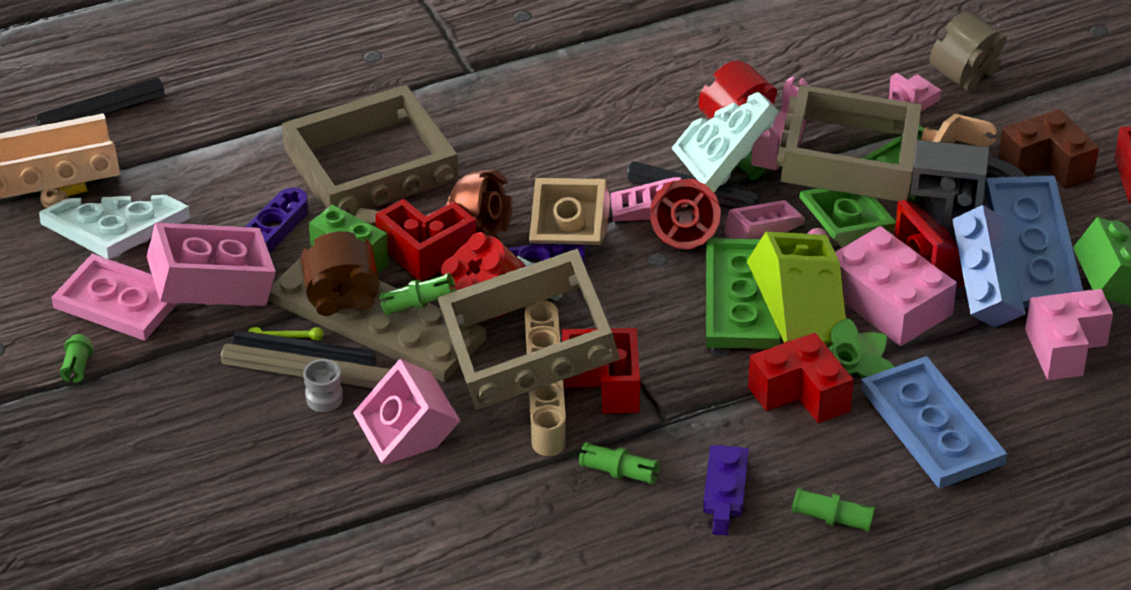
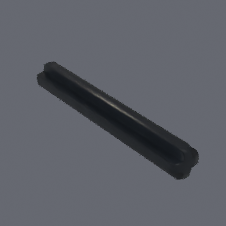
M155 78L37 114L35 116L36 125L38 127L100 114L105 115L163 97L165 95L164 86L159 78Z
M637 161L631 162L627 169V179L643 185L678 177L685 180H697L694 176ZM725 184L719 186L714 192L719 205L734 209L758 205L759 195L756 192Z
M242 330L235 331L232 344L370 366H375L376 352L365 349Z

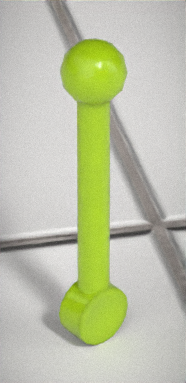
M253 327L248 330L249 332L287 338H311L316 342L324 337V332L319 327H315L311 331H262L259 327Z

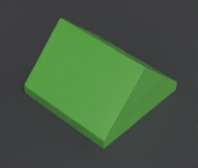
M822 188L800 192L799 197L842 248L879 226L889 233L895 229L896 221L875 197Z

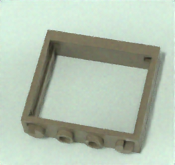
M407 85L282 123L284 150L324 211L331 205H334L354 215L359 208L372 209L459 180L456 151ZM408 121L432 155L335 186L312 150Z
M800 85L797 97H790L781 144L778 150L776 166L783 167L780 182L894 201H901L903 199L907 201L922 104ZM808 119L902 135L898 164L800 149L798 144L803 120Z
M578 249L437 297L476 410L620 360L612 331ZM577 288L581 289L597 330L478 372L474 371L460 329Z

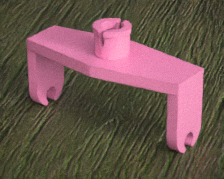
M790 77L783 86L782 110L776 115L773 125L763 132L753 144L751 161L753 166L777 170L780 167L776 166L786 114L788 113L789 101L791 96L797 97L799 87L793 84L795 77ZM803 78L800 79L799 85L809 86ZM807 119L803 120L798 148L801 145Z

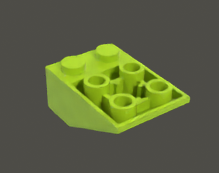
M766 231L748 258L747 263L784 343L816 332L825 345L831 346V331L837 323L846 319L840 262L827 235Z

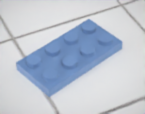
M1055 176L986 178L984 193L987 206L990 210L1007 220L1024 308H1029L1030 298L1083 291Z
M927 356L861 380V391L939 489L1006 464L1007 453Z

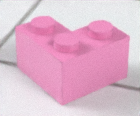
M1102 289L1030 298L1025 330L1047 381L1083 376L1088 348L1107 346L1113 312Z

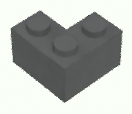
M917 140L910 195L945 198L943 226L954 227L952 219L983 204L989 147Z

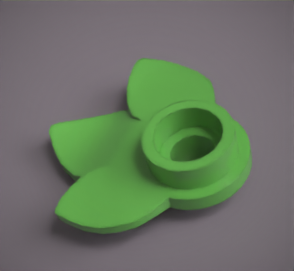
M849 318L840 321L833 327L830 334L832 345L829 347V350L850 376L857 374L866 378L894 368L892 363L881 357L887 341L885 334L872 332L858 333L856 326Z

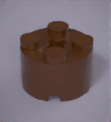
M331 232L314 239V246L308 251L306 248L303 250L301 266L306 295L309 302L316 307L318 314L331 316L339 313L338 310L355 308L357 310H367L374 305V298L379 291L380 282L373 247L366 238H364V242L357 239L355 233Z

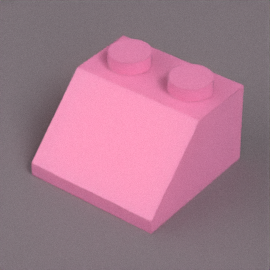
M402 359L397 361L353 412L379 460L386 465L437 448L460 422L459 417L433 374Z

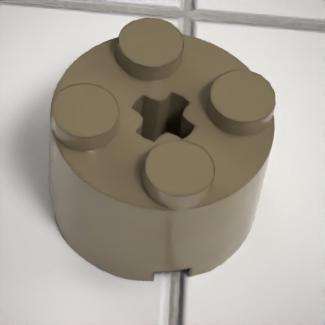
M962 12L944 28L949 33L943 42L939 39L936 40L930 54V64L963 89L971 92L978 85L980 78L984 75L992 76L999 69L1001 60L998 57L1007 41V37L976 15Z

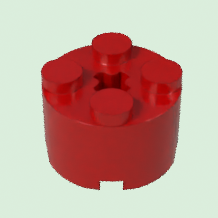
M734 60L723 65L713 74L716 80L710 88L705 84L698 100L699 109L710 120L714 118L717 110L732 103H736L738 106L748 103V96L757 92L774 105L777 89L752 66L745 64L742 60Z
M478 232L473 234L468 242L457 250L453 257L444 261L441 273L443 276L450 273L456 283L455 287L450 288L460 290L526 267V265L497 238ZM503 314V315H500V316H497V317H494V318L497 319V318L503 317V316L506 315V314Z

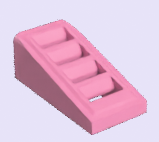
M681 178L665 179L611 193L613 221L650 220V205L656 192L666 183L674 180L677 181ZM622 204H629V206L623 208Z
M786 200L729 210L724 232L730 239H761L766 231L788 232L804 224L805 218Z

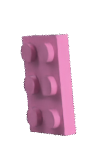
M91 254L51 297L53 308L144 341L177 305L169 302H160L152 274L95 254Z

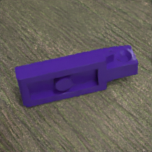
M710 445L703 512L714 514L713 535L728 536L730 515L740 516L743 513L749 448Z

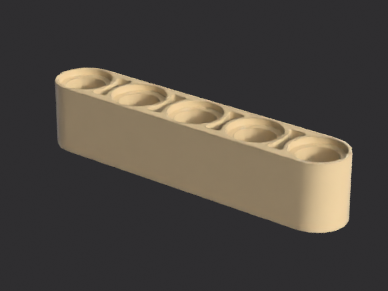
M543 300L531 304L525 309L526 355L560 343L558 309L549 301ZM563 380L529 392L531 443L533 450L543 456L557 455L564 450L566 445Z

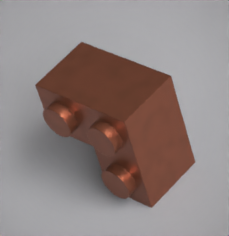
M1059 108L1003 127L998 159L1014 165L1026 176L1046 169L1052 176H1055V179L1064 189L1094 179L1099 147Z

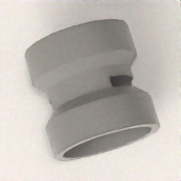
M328 359L310 362L303 371L307 405L318 412H328L338 408L343 401L339 365Z

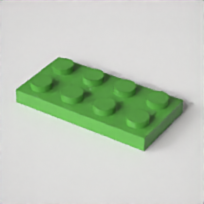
M711 238L707 241L706 347L769 349L780 345L779 330L747 263L748 258L761 239Z

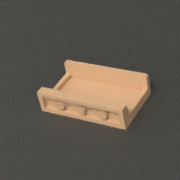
M104 114L0 134V199L120 175L115 145L109 139Z

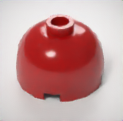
M680 179L666 183L656 192L650 205V221L654 233L664 244L675 249L692 250L705 245L708 240L714 237L720 225L721 209L716 195L706 184L695 179Z

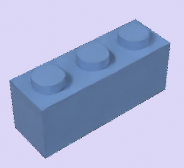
M984 205L952 219L971 315L994 328L1025 315L1007 220Z

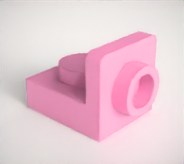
M898 73L890 78L889 99L922 104L921 111L940 101L941 89L918 74L908 80Z

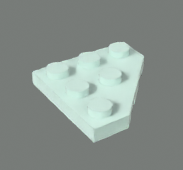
M759 92L748 96V103L741 106L732 103L717 110L714 118L708 121L704 118L693 121L672 147L699 182L706 184L713 193L719 186L727 182L734 167L751 152L755 141L773 125L775 117L779 113V110Z
M152 195L151 201L131 202V196L102 197V203L82 204L81 198H68L39 212L40 222L43 226L108 260L116 258L123 252L149 241L152 237L155 222L180 224L190 219L189 206L167 195Z

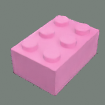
M155 222L147 260L160 302L172 304L240 305L244 307L267 305L276 271L260 228Z
M879 226L835 252L840 262L844 303L899 346L904 345L953 315L957 282L883 227Z

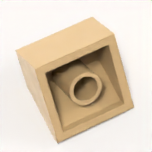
M535 178L529 235L530 244L601 245L608 229L610 207L606 179Z

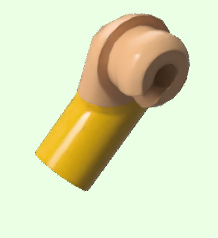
M86 182L42 190L40 196L41 204L48 208L67 199L71 195L87 192Z

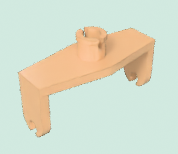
M954 114L943 122L939 131L926 127L922 133L921 140L952 144L955 141L975 146L989 147L996 139L987 138L986 133L990 132L995 135L997 129L988 121Z

